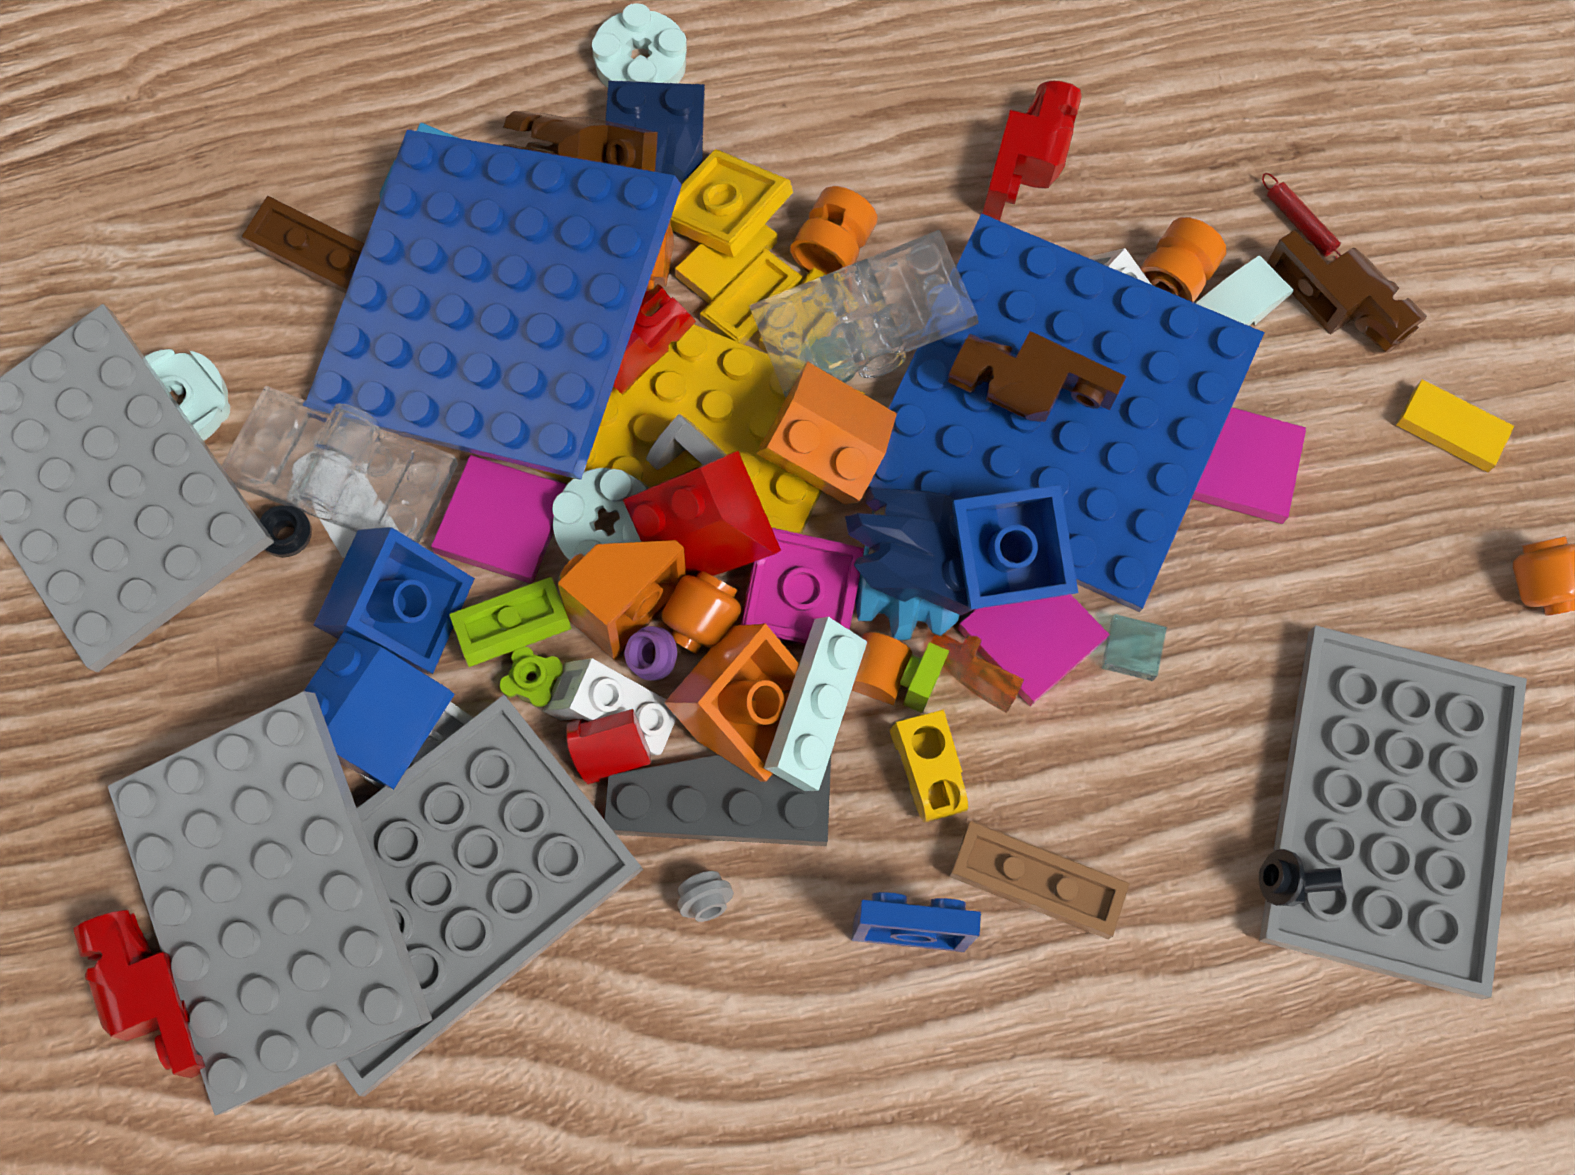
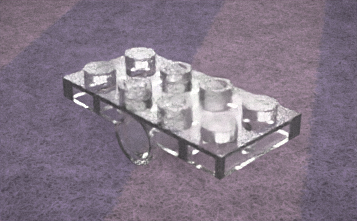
M940 230L749 305L785 398L788 396L807 361L837 379L856 372L863 378H876L888 374L901 366L906 360V352L978 324L976 310Z
M265 386L226 456L222 468L239 489L285 506L296 507L306 514L354 532L361 529L392 527L419 544L458 462L455 455L383 430L378 426L379 422L375 418L356 407L336 404L330 410Z

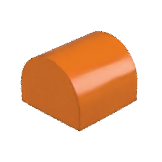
M874 632L864 633L861 638L866 640L867 644L852 691L894 706L901 687L900 681L912 656V650L906 644L893 637Z

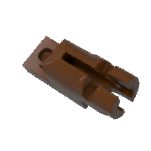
M513 111L505 119L503 128L524 132L531 131V138L552 142L553 144L529 142L526 147L514 144H503V146L655 172L658 132L591 117H562L528 111Z
M1293 230L1279 240L1267 261L1275 272L1293 289V296L1330 335L1353 320L1354 326L1358 331L1372 340L1385 353H1388L1407 340L1419 328L1417 325L1427 317L1410 298L1394 300L1393 296L1399 290L1397 284L1389 281L1356 248L1350 249L1330 264H1327L1321 258L1318 250Z
M1030 331L1017 356L1011 353L1013 348L1010 346L984 340L969 334L950 370L948 382L969 393H973L977 386L987 382L989 387L986 402L994 403L1028 420L1045 422L1062 388L1070 391L1071 397L1086 407L1098 409L1101 406L1110 410L1127 376Z

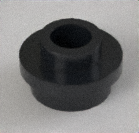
M280 505L270 508L262 515L260 522L274 540V543L264 549L267 553L275 557H291L300 553L309 544L312 536V526L306 514L300 509L293 506ZM283 528H294V533L290 537L283 540L277 539L278 533Z

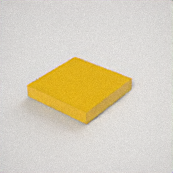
M714 149L682 183L670 219L671 228L675 232L735 258L792 195L791 181Z

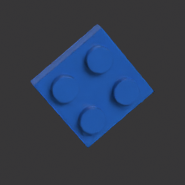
M877 892L872 894V901H861L853 918L852 941L965 952L980 936L981 912L966 910V902L956 899L935 898L931 899L930 906L907 904V896L902 894Z

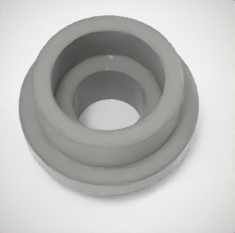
M706 871L688 878L679 886L678 893L680 899L677 906L683 917L695 918L698 922H704L724 913L727 909L726 904L732 899L734 892L730 883L722 880L719 872Z

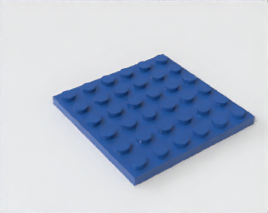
M407 129L304 408L314 415L581 480L682 184L675 175Z
M981 213L888 408L897 413L886 454L867 489L929 491L946 494L957 500L1061 484L1077 585L1140 612L1144 608L1265 332ZM1031 331L1127 377L1110 410L1101 406L1098 409L1086 407L1075 401L1071 397L1070 391L1062 388L1045 422H1038L1021 417L994 403L986 402L989 387L987 382H983L976 387L973 393H969L949 383V373L969 334L984 340L1010 346L1013 348L1011 353L1017 356L1027 335Z

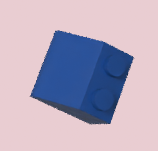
M1061 484L952 501L969 610L1056 598L1078 593Z
M392 527L361 529L357 531L314 622V626L337 639L345 631L381 646L421 672L433 674L454 627L449 614L462 609L475 578Z
M345 631L304 689L306 692L316 694L340 764L393 790L455 695L447 687L381 646Z

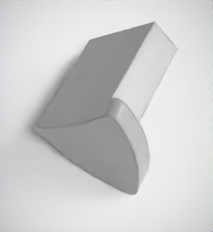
M678 414L655 441L646 460L656 470H659L685 450L691 453L702 465L727 454L691 421Z

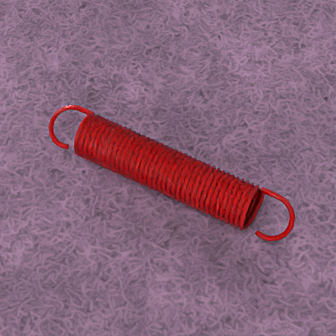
M1264 173L1262 181L1266 189L1269 190L1267 197L1272 200L1273 204L1288 217L1289 221L1304 234L1305 238L1320 251L1323 257L1332 254L1334 251L1340 257L1341 254L1336 250L1341 245L1338 238L1334 237L1335 235L1321 223L1322 221L1305 206L1304 202L1289 189L1285 182L1279 183L1272 174ZM1265 175L1271 176L1276 181L1271 188H1268L1264 181Z

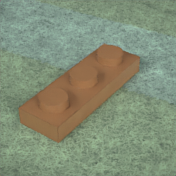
M972 821L967 826L949 876L1105 939H1110L1114 935L1130 885L1126 881Z

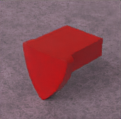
M633 709L589 722L585 719H578L567 723V743L571 758L580 776L588 785L599 782L601 778L651 764L650 748Z

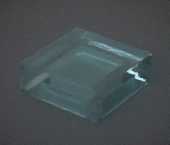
M1115 614L1110 622L1108 632L1110 635L1107 638L1101 668L1154 681L1158 676L1167 627Z

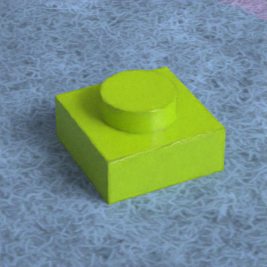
M929 642L922 658L912 654L900 681V685L909 688L903 703L904 706L923 713L949 650Z

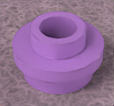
M648 626L640 629L629 638L625 647V660L628 667L644 680L663 679L670 674L675 666L677 646L673 636L666 629ZM654 647H655V650H656L655 659H653V656H652V652H653Z

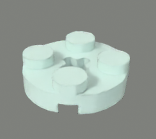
M630 4L625 7L623 13L616 14L604 22L592 40L593 59L598 78L607 88L608 81L679 83L686 69V36L679 26L667 16L650 11L643 4ZM635 49H646L650 55L648 58L642 55L637 56L635 59L631 58L632 51Z
M165 349L146 355V360L169 392L174 391L177 395L186 392V396L179 407L203 441L209 438L230 414L228 389L215 365L202 354L190 351L192 355L186 353L175 354L173 349Z
M607 468L589 470L583 473L581 480L575 478L571 480L563 492L556 497L552 508L555 538L564 555L571 560L580 553L585 556L596 544L641 542L623 499L649 487L622 470ZM602 508H605L610 513L617 511L620 516V520L614 523L615 533L610 536L604 530L596 531L594 522L598 519L597 512Z

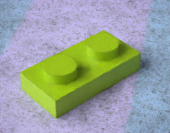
M552 577L449 614L469 667L572 629Z

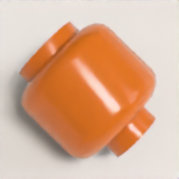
M1566 536L1523 545L1524 554L1519 555L1513 561V570L1523 604L1529 607L1543 606L1545 616L1574 611L1575 543L1568 544Z
M701 570L697 577L692 575L682 577L662 612V620L673 629L671 635L675 643L696 654L701 645L710 649L716 645L734 625L740 614L741 606L734 598L737 590Z

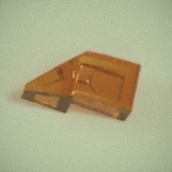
M945 633L941 636L935 634L931 643L949 650L943 667L972 693L1007 713L1024 679L975 656L982 641L978 636L967 635L964 642L961 643L948 637Z

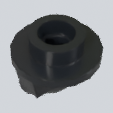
M1287 849L1275 850L1268 855L1259 871V885L1262 895L1267 902L1275 906H1296L1305 902V893L1343 890L1340 867L1304 870L1299 855Z

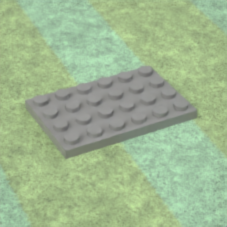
M104 304L97 307L0 377V535L88 669L95 672L101 671L274 543L270 534L115 314Z
M1315 625L1308 632L1274 851L1287 849L1296 853L1302 861L1304 870L1340 867L1343 890L1305 893V902L1296 906H1275L1266 900L1259 941L1480 1000L1491 998L1527 679Z
M303 691L108 785L161 952L170 955L171 970L180 1000H184L190 1017L188 1027L196 1053L202 1055L206 1066L200 1069L215 1116L234 1110L432 1021L315 693Z
M505 695L497 699L408 768L394 790L385 786L357 808L432 1021L338 1062L336 1065L359 1096H366L643 871L641 865Z

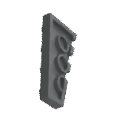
M720 755L608 776L605 821L616 835L827 846L831 755L819 791H803L775 774H772L766 782L759 781Z

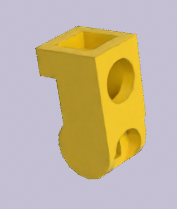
M944 709L896 722L889 731L895 750L899 751L909 781L913 801L922 821L926 823L967 811L968 799L961 776L962 768Z

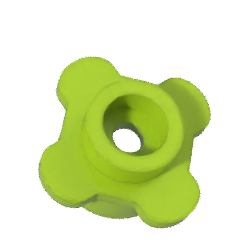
M529 647L515 650L511 656L513 665L510 672L500 681L502 693L510 698L517 696L522 701L531 703L535 707L547 705L551 701V691L555 685L556 678L560 677L563 673L561 661L554 656L543 658L535 655ZM529 673L537 675L534 681L527 680Z

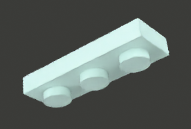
M830 617L814 620L764 766L766 770L803 791H819L867 644L866 640Z

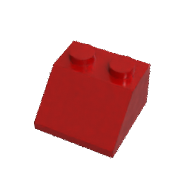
M739 451L718 458L623 499L641 542L676 540L684 547L686 575L697 577L701 570L711 576H716L775 555L781 551Z

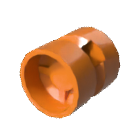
M839 186L826 187L820 193L809 212V219L803 223L791 244L790 252L794 260L808 273L815 267L839 282L843 281L848 277L859 257L860 249L866 244L877 224L878 216L874 207L864 197L850 189Z
M1180 217L1170 224L1159 240L1156 251L1149 254L1140 269L1153 286L1195 302L1205 287L1206 281L1210 280L1226 256V244L1221 235L1205 222L1191 217Z

